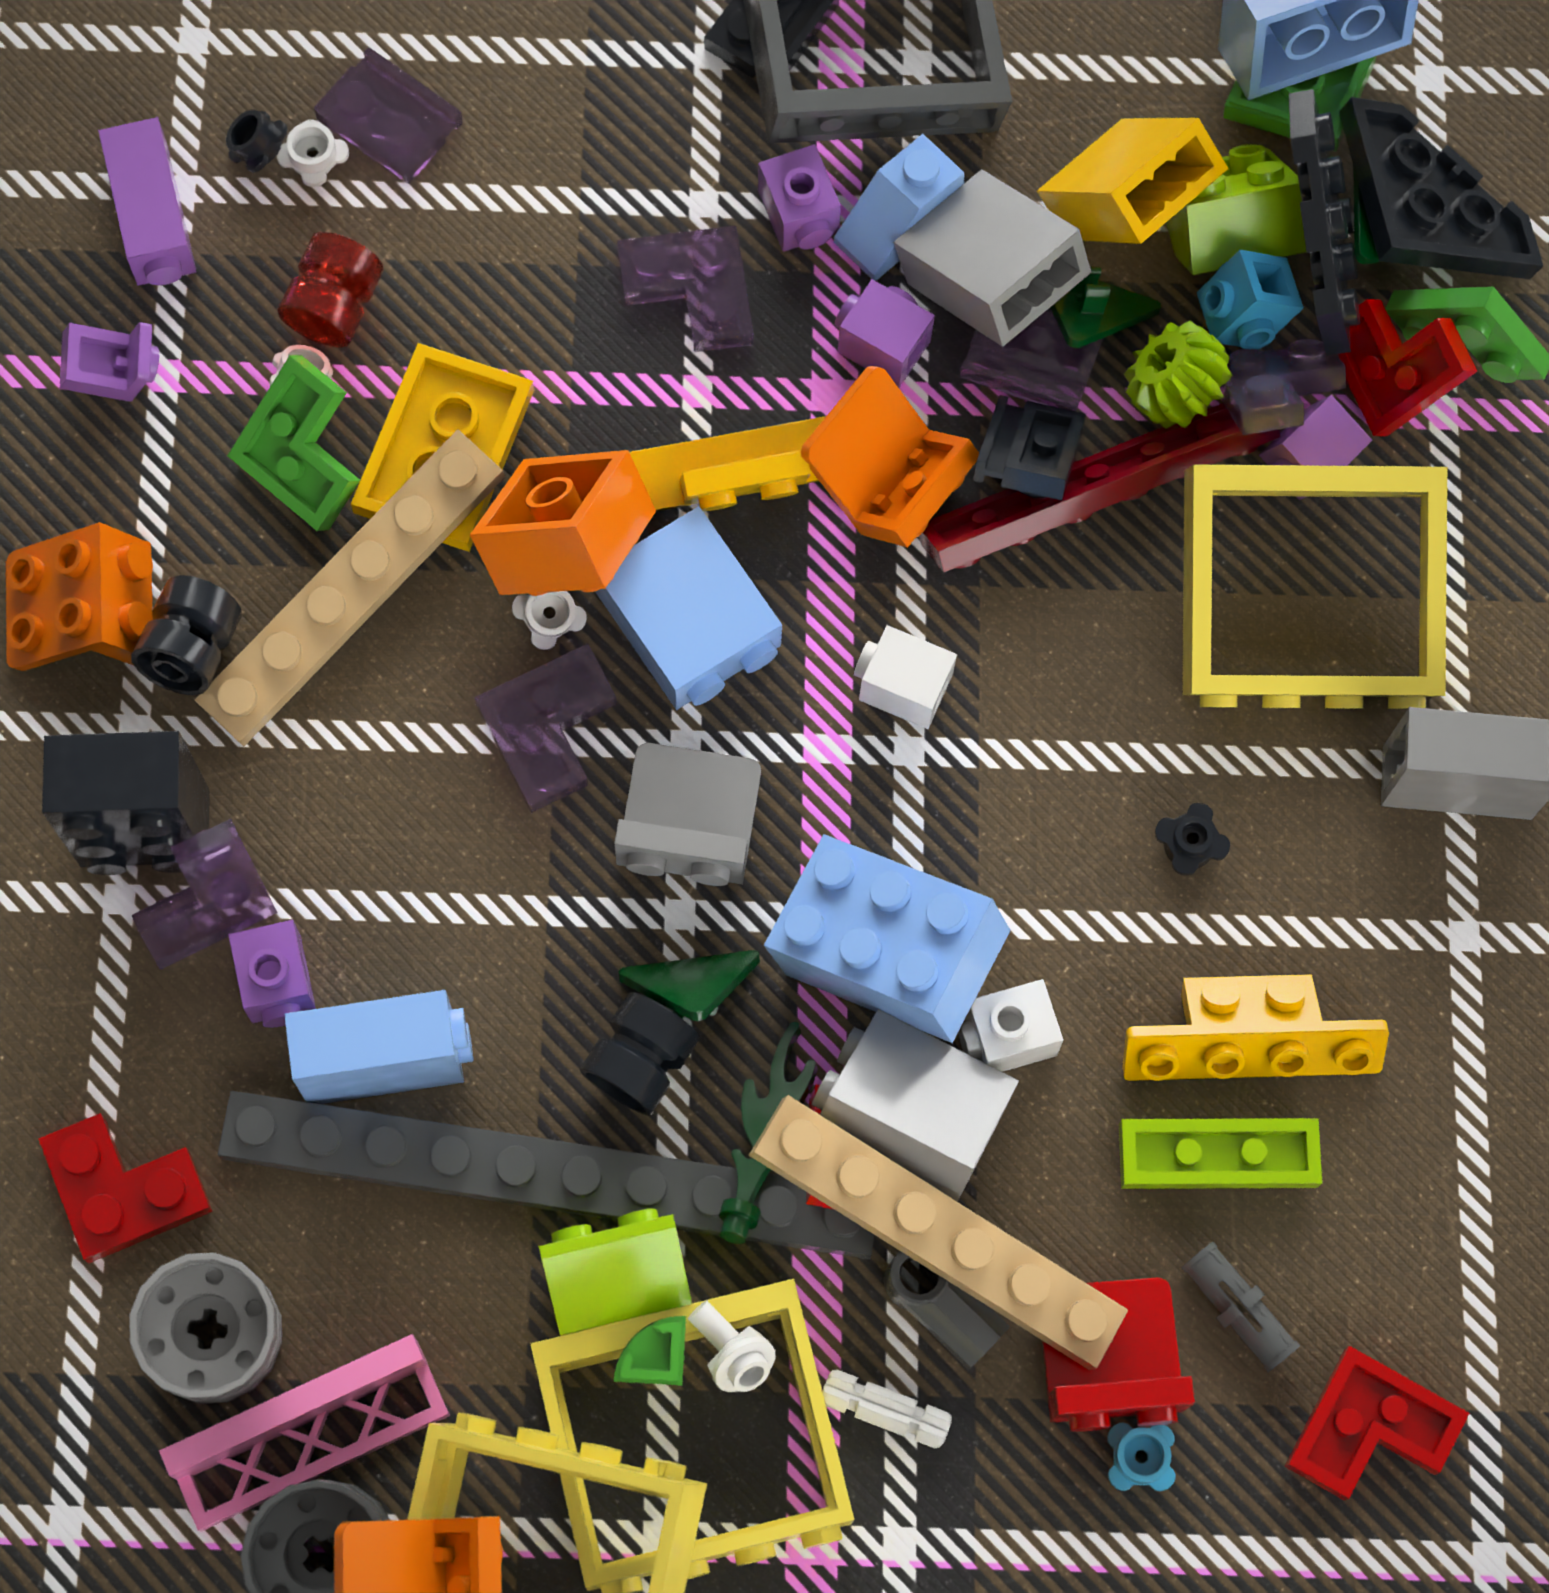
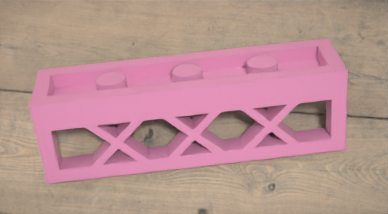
M413 1334L170 1445L159 1452L169 1476L178 1481L197 1530L202 1532L264 1503L290 1485L314 1480L427 1427L429 1423H436L445 1419L450 1414L420 1345ZM416 1373L430 1408L406 1419L380 1411L390 1385ZM377 1391L371 1407L356 1402V1400ZM345 1406L368 1415L357 1442L340 1448L318 1440L330 1412ZM377 1419L393 1424L371 1435ZM315 1420L309 1436L294 1431V1429ZM284 1435L305 1443L295 1471L279 1478L256 1469L266 1442ZM315 1447L331 1453L309 1464ZM252 1449L246 1465L231 1460V1458ZM218 1464L243 1472L232 1500L207 1511L193 1476ZM252 1477L269 1482L247 1492Z

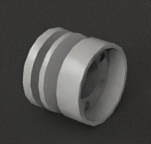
M217 1253L186 1254L160 1266L140 1287L130 1312V1344L141 1369L162 1389L199 1404L226 1403L253 1391L273 1369L282 1345V1316L271 1291L242 1262ZM210 1314H217V1322L228 1329V1333L225 1339H214L211 1349L204 1350V1341L195 1336L193 1331L196 1325H207Z

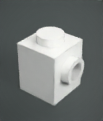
M887 625L878 644L867 641L857 662L854 676L862 679L859 701L929 729L952 678L957 654Z
M1043 979L975 998L965 1018V1022L962 1023L958 1031L964 1053L1001 1072L1056 1057L1063 1043V1037Z

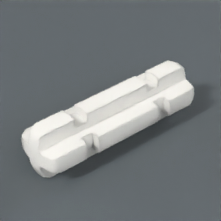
M832 1370L828 1375L822 1391L827 1407L845 1413L846 1409L856 1412L855 1418L901 1436H905L906 1432L915 1435L914 1441L932 1448H940L944 1443L951 1425V1415L948 1412L928 1404L925 1409L916 1406L917 1400L868 1381L866 1386L856 1383L858 1377L840 1370Z

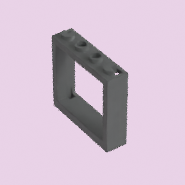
M743 0L768 143L920 136L921 134L945 135L998 132L1011 106L1012 97L993 0H961L977 82L792 90L777 0Z

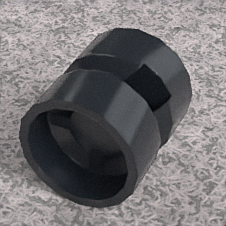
M185 575L170 577L165 583L152 610L153 620L145 625L131 654L132 664L145 678L166 690L185 695L203 694L209 688L222 660L220 650H224L229 645L242 617L241 607L228 592L209 581Z
M631 992L628 993L610 1021V1025L615 1032L612 1039H599L581 1066L580 1073L595 1087L622 1105L643 1115L651 1116L670 1087V1081L666 1072L668 1069H681L700 1040V1035L686 1021L666 1007L643 995Z

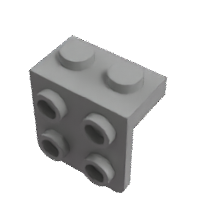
M654 743L640 745L635 754L624 820L619 819L614 843L617 865L626 866L628 870L634 873L648 876H661L665 872L690 876L692 880L706 885L725 886L728 883L743 885L761 778L760 764L754 759Z

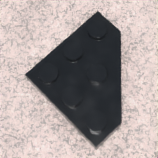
M1314 89L1289 93L1290 139L1294 164H1297L1302 202H1300L1306 250L1307 253H1310L1311 271L1315 290H1312L1316 318L1326 356L1351 352L1350 327L1360 325L1357 293L1355 288L1348 289L1347 280L1358 278L1354 245L1352 242L1345 243V238H1348L1349 234H1354L1352 202L1350 197L1342 199L1339 197V193L1345 192V177L1341 156L1330 157L1328 152L1335 150V135L1330 112L1319 114Z
M1351 97L1342 107L1339 114L1379 261L1531 279L1544 266L1529 215L1511 200L1505 207L1502 206L1478 185L1479 181L1484 177L1448 144L1440 151L1414 128L1420 120L1402 104Z

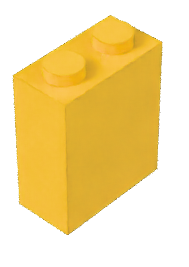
M1122 118L1039 188L1037 193L1049 211L1080 229L1083 241L1142 244L1229 168L1199 118Z

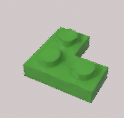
M1494 286L1394 290L1385 308L1388 315L1402 330L1403 336L1407 340L1436 318H1452L1464 345L1482 365L1483 371L1494 380L1504 383H1512L1516 380H1545L1548 373L1549 353Z
M289 355L229 452L228 457L316 531L329 530L361 481L316 444V441L347 392L302 355Z

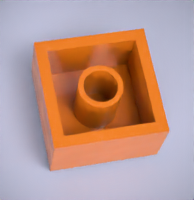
M628 450L523 459L470 533V537L500 595L529 594L539 596L548 592L575 590L594 592L605 589L613 580L615 573L632 547L638 542L640 535L655 514L656 509Z

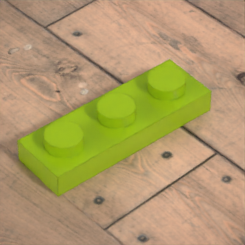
M1319 1118L1122 1119L1119 1123L1121 1189L1318 1188L1322 1184Z

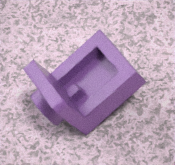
M139 322L130 334L69 323L62 333L59 389L132 402L147 382L152 383L158 371L159 348L151 345L152 324Z

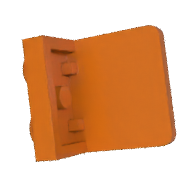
M869 366L861 373L806 440L801 449L803 460L809 464L810 470L861 535L907 548L915 538L925 531L929 520L949 495L961 486L965 475L977 462L979 455L978 450L970 439L929 430L887 371L876 366Z
M98 522L11 552L6 560V653L8 666L19 671H26L88 651H94L133 665L131 659L133 649L145 625L153 620V562L151 558V543Z
M500 1516L341 1523L336 1528L334 1534V1593H502L501 1562L503 1549L500 1534Z

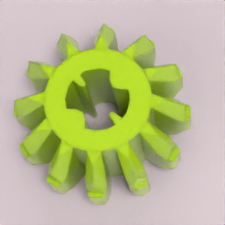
M1188 321L1180 327L1170 322L1166 325L1161 335L1154 336L1149 334V342L1144 349L1133 352L1136 363L1124 373L1129 382L1126 393L1132 399V404L1152 422L1159 423L1165 429L1175 423L1186 428L1191 423L1194 415L1201 414L1207 416V406L1213 400L1224 397L1220 387L1233 376L1227 367L1230 356L1224 351L1225 347L1203 327L1195 325L1192 321Z

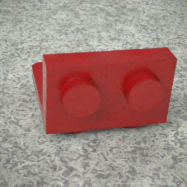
M1159 1277L1087 1283L1128 1309V1312L1096 1369L1088 1370L1042 1341L1050 1423L1069 1421L1070 1431L1074 1432L1110 1428V1418L1136 1416L1138 1426L1177 1423V1413L1187 1410L1195 1404L1192 1376L1181 1377L1172 1293L1169 1283Z

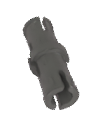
M1213 1241L1181 1268L1190 1275L1204 1295L1219 1311L1220 1315L1216 1319L1225 1329L1230 1325L1263 1363L1265 1370L1269 1373L1297 1350L1300 1345L1291 1338L1281 1323L1261 1301L1265 1294L1258 1285L1251 1289L1236 1269L1217 1249L1218 1246ZM1220 1282H1224L1259 1323L1262 1327L1261 1332L1255 1330L1219 1286Z

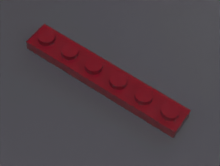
M1250 392L1207 409V416L1201 414L1194 415L1191 423L1186 428L1176 423L1167 429L1161 427L1074 462L1062 500L1049 497H1030L1018 490L1008 488L929 520L927 528L919 536L921 546L943 572L954 568L969 567L988 554L1008 546L1026 544L1032 541L1038 534L1066 523L1081 522L1100 509L1120 501L1138 499L1144 496L1150 489L1178 478H1184V470L1192 465H1213L1232 456L1250 454L1257 450L1260 445L1281 437L1277 416Z

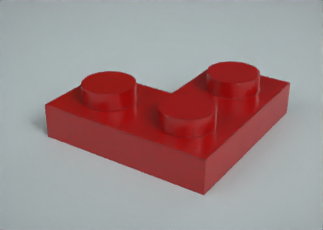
M1366 299L1359 304L1360 325L1350 327L1351 352L1334 355L1373 436H1389L1478 372L1452 318H1436L1402 344L1381 299Z
M101 1113L39 1138L83 1260L88 1264L213 1212L191 1153L186 1147L126 1172L106 1118Z
M1348 1346L1344 1349L1284 1467L1342 1500L1350 1498L1377 1443L1431 1474L1436 1475L1441 1472L1470 1413L1357 1349Z

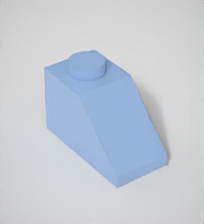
M921 134L877 171L835 234L834 244L871 279L876 281L900 261L893 242L964 184V172L924 134Z

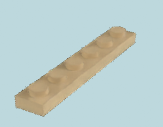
M457 429L211 682L209 688L203 694H200L195 701L242 746H245L506 477L503 470Z
M789 1095L782 1098L749 1154L750 1157L1088 1370L1098 1367L1128 1312V1309Z

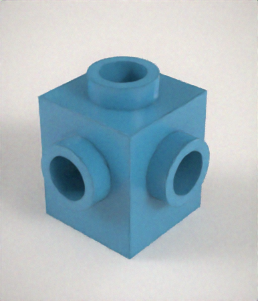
M1239 250L1228 262L1221 265L1217 273L1197 291L1210 335H1213L1221 344L1238 346L1248 350H1260L1263 346L1269 344L1275 338V335L1304 308L1287 258Z

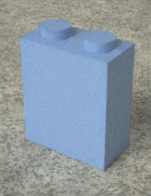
M700 506L635 544L615 573L613 580L605 589L595 591L676 710L691 701L697 706L711 700L725 687L724 681L743 669L747 673L761 669L775 658L778 653L777 648L781 646V622Z
M446 990L285 1014L292 1080L305 1101L309 1103L325 1104L464 1083L462 1063L473 1062L469 1025L465 1021L463 1008L452 1009Z

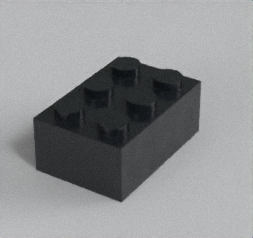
M180 731L44 735L42 813L80 867H87V871L93 874L117 875L126 872L127 866L152 865V869L159 872L179 873L190 870L191 863H209L210 789Z

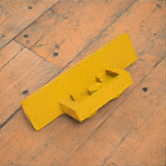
M826 416L629 453L656 511L699 504L702 511L718 510L737 505V496L758 492L761 493L762 500L778 499L797 494V485L819 481L810 470L809 464L801 457V449Z
M1312 974L1183 978L1181 998L1186 1025L1129 1027L1126 1030L1122 1067L1124 1078L1128 1081L1377 1074L1383 1068L1389 1030L1385 1020L1322 1021Z

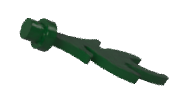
M792 1022L778 1044L770 1070V1090L768 1096L763 1099L758 1098L754 1081L752 1079L745 1081L742 1092L741 1113L744 1129L752 1148L782 1098L789 1095L803 1104L814 1083L818 1068L813 1059L806 1062L804 1069L795 1081H786L788 1059L794 1043L801 1034L798 1022ZM734 1149L731 1155L737 1169L736 1198H728L722 1202L719 1212V1218L723 1221L720 1237L730 1243L743 1244L746 1242L749 1229H754L758 1225L761 1211L753 1202L771 1169L754 1158H745L739 1149Z

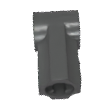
M899 1251L885 1270L883 1282L886 1294L894 1304L908 1310L968 1370L971 1369L1010 1326L993 1309L931 1271L933 1286L929 1293L919 1295L908 1291L901 1283L900 1269L905 1262L915 1260Z

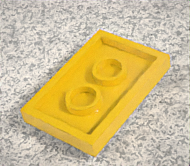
M418 343L352 499L351 507L353 513L371 519L457 429L503 470L534 393L533 380ZM495 488L442 543L467 552L470 551L473 544L470 533L485 514Z

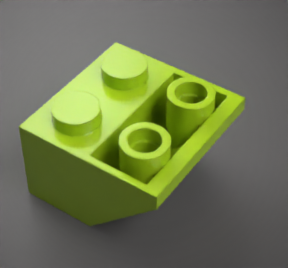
M1249 144L1232 148L1229 151V156L1222 157L1229 169L1166 222L1175 256L1192 275L1218 270L1221 265L1228 262L1239 250L1279 257L1307 252L1300 209L1302 198L1298 175L1268 148L1261 145Z
M657 1209L639 1210L620 1216L617 1219L619 1224L617 1228L592 1233L591 1225L572 1226L552 1233L553 1243L539 1246L560 1336L692 1304L673 1214L659 1217Z

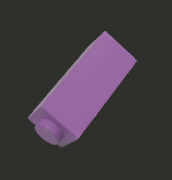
M156 117L98 130L125 253L137 286L147 283L167 285L176 282L183 275L196 273L171 157L159 118Z

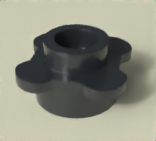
M248 110L242 113L231 124L226 135V146L229 149L230 160L234 163L245 162L246 169L252 173L262 170L279 153L282 141L287 135V125L281 120L272 122L270 115L265 111Z
M1204 803L1191 804L1187 813L1175 819H1161L1155 828L1157 841L1164 844L1166 855L1172 862V868L1180 875H1192L1198 868L1206 865L1210 859L1220 861L1229 853L1230 841L1225 835L1219 834L1212 822L1213 811ZM1195 834L1198 837V843L1190 844L1187 841V835Z

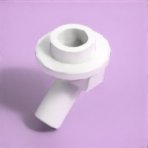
M707 1300L701 1303L690 1314L688 1320L719 1351L708 1364L716 1385L720 1390L727 1392H746L761 1385L768 1377L775 1361L774 1347L758 1331L750 1326L741 1333H738Z

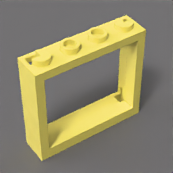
M1192 465L1184 470L1183 695H1200V707L1237 708V696H1262V708H1300L1301 696H1325V708L1363 709V697H1388V709L1426 708V697L1445 696L1448 467ZM1213 496L1421 497L1419 676L1211 675Z
M794 1279L707 1301L734 1329L780 1319L826 1507L695 1540L687 1580L709 1574L708 1561L734 1554L737 1566H742L776 1557L774 1544L801 1538L803 1549H809L842 1540L840 1527L851 1525L854 1521ZM704 1301L530 1343L550 1433L559 1435L557 1448L577 1452L560 1373L618 1359L627 1343L636 1333L647 1325L667 1317L686 1316L685 1342L703 1338L702 1333L688 1320V1317ZM560 1473L587 1591L601 1588L602 1593H636L642 1591L641 1578L652 1575L657 1550L603 1564L584 1479Z
M458 1413L456 1423L428 1424L407 1520L455 1517L469 1451L665 1498L668 1500L648 1593L685 1592L707 1487L706 1483L685 1479L687 1466L661 1459L646 1458L644 1468L620 1463L622 1450L582 1442L580 1453L557 1448L559 1435L530 1428L518 1427L516 1438L494 1433L496 1420L466 1413Z

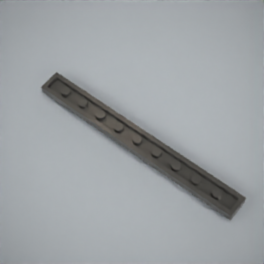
M230 1091L218 1150V1156L221 1160L617 1220L620 1216L639 1210L657 1209L659 1217L673 1214L676 1230L720 1236L723 1221L719 1218L722 1202L728 1198H736L738 1181L737 1169L732 1167ZM772 1173L767 1175L753 1202L761 1211L758 1225L754 1229H749L747 1241L864 1259L871 1258L874 1241L873 1233L834 1209L806 1205V1191L781 1175Z

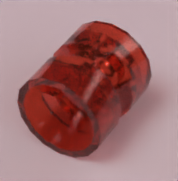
M317 232L310 238L298 264L301 276L293 277L278 306L277 313L279 318L289 328L311 341L330 347H347L351 343L364 315L360 304L367 303L372 298L384 271L383 263L373 252L350 238L336 233Z

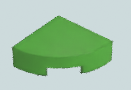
M686 1316L660 1319L636 1333L627 1343L619 1357L615 1369L614 1382L682 1385Z

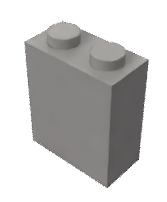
M982 169L893 242L908 285L1002 347L1091 273L1080 229Z
M1409 707L1383 746L1381 806L1532 820L1549 801V719Z
M878 1009L865 1032L856 1027L852 1029L837 1059L838 1063L845 1066L841 1074H838L829 1069L813 1099L812 1105L822 1110L820 1114L822 1117L958 1202L1019 1080Z

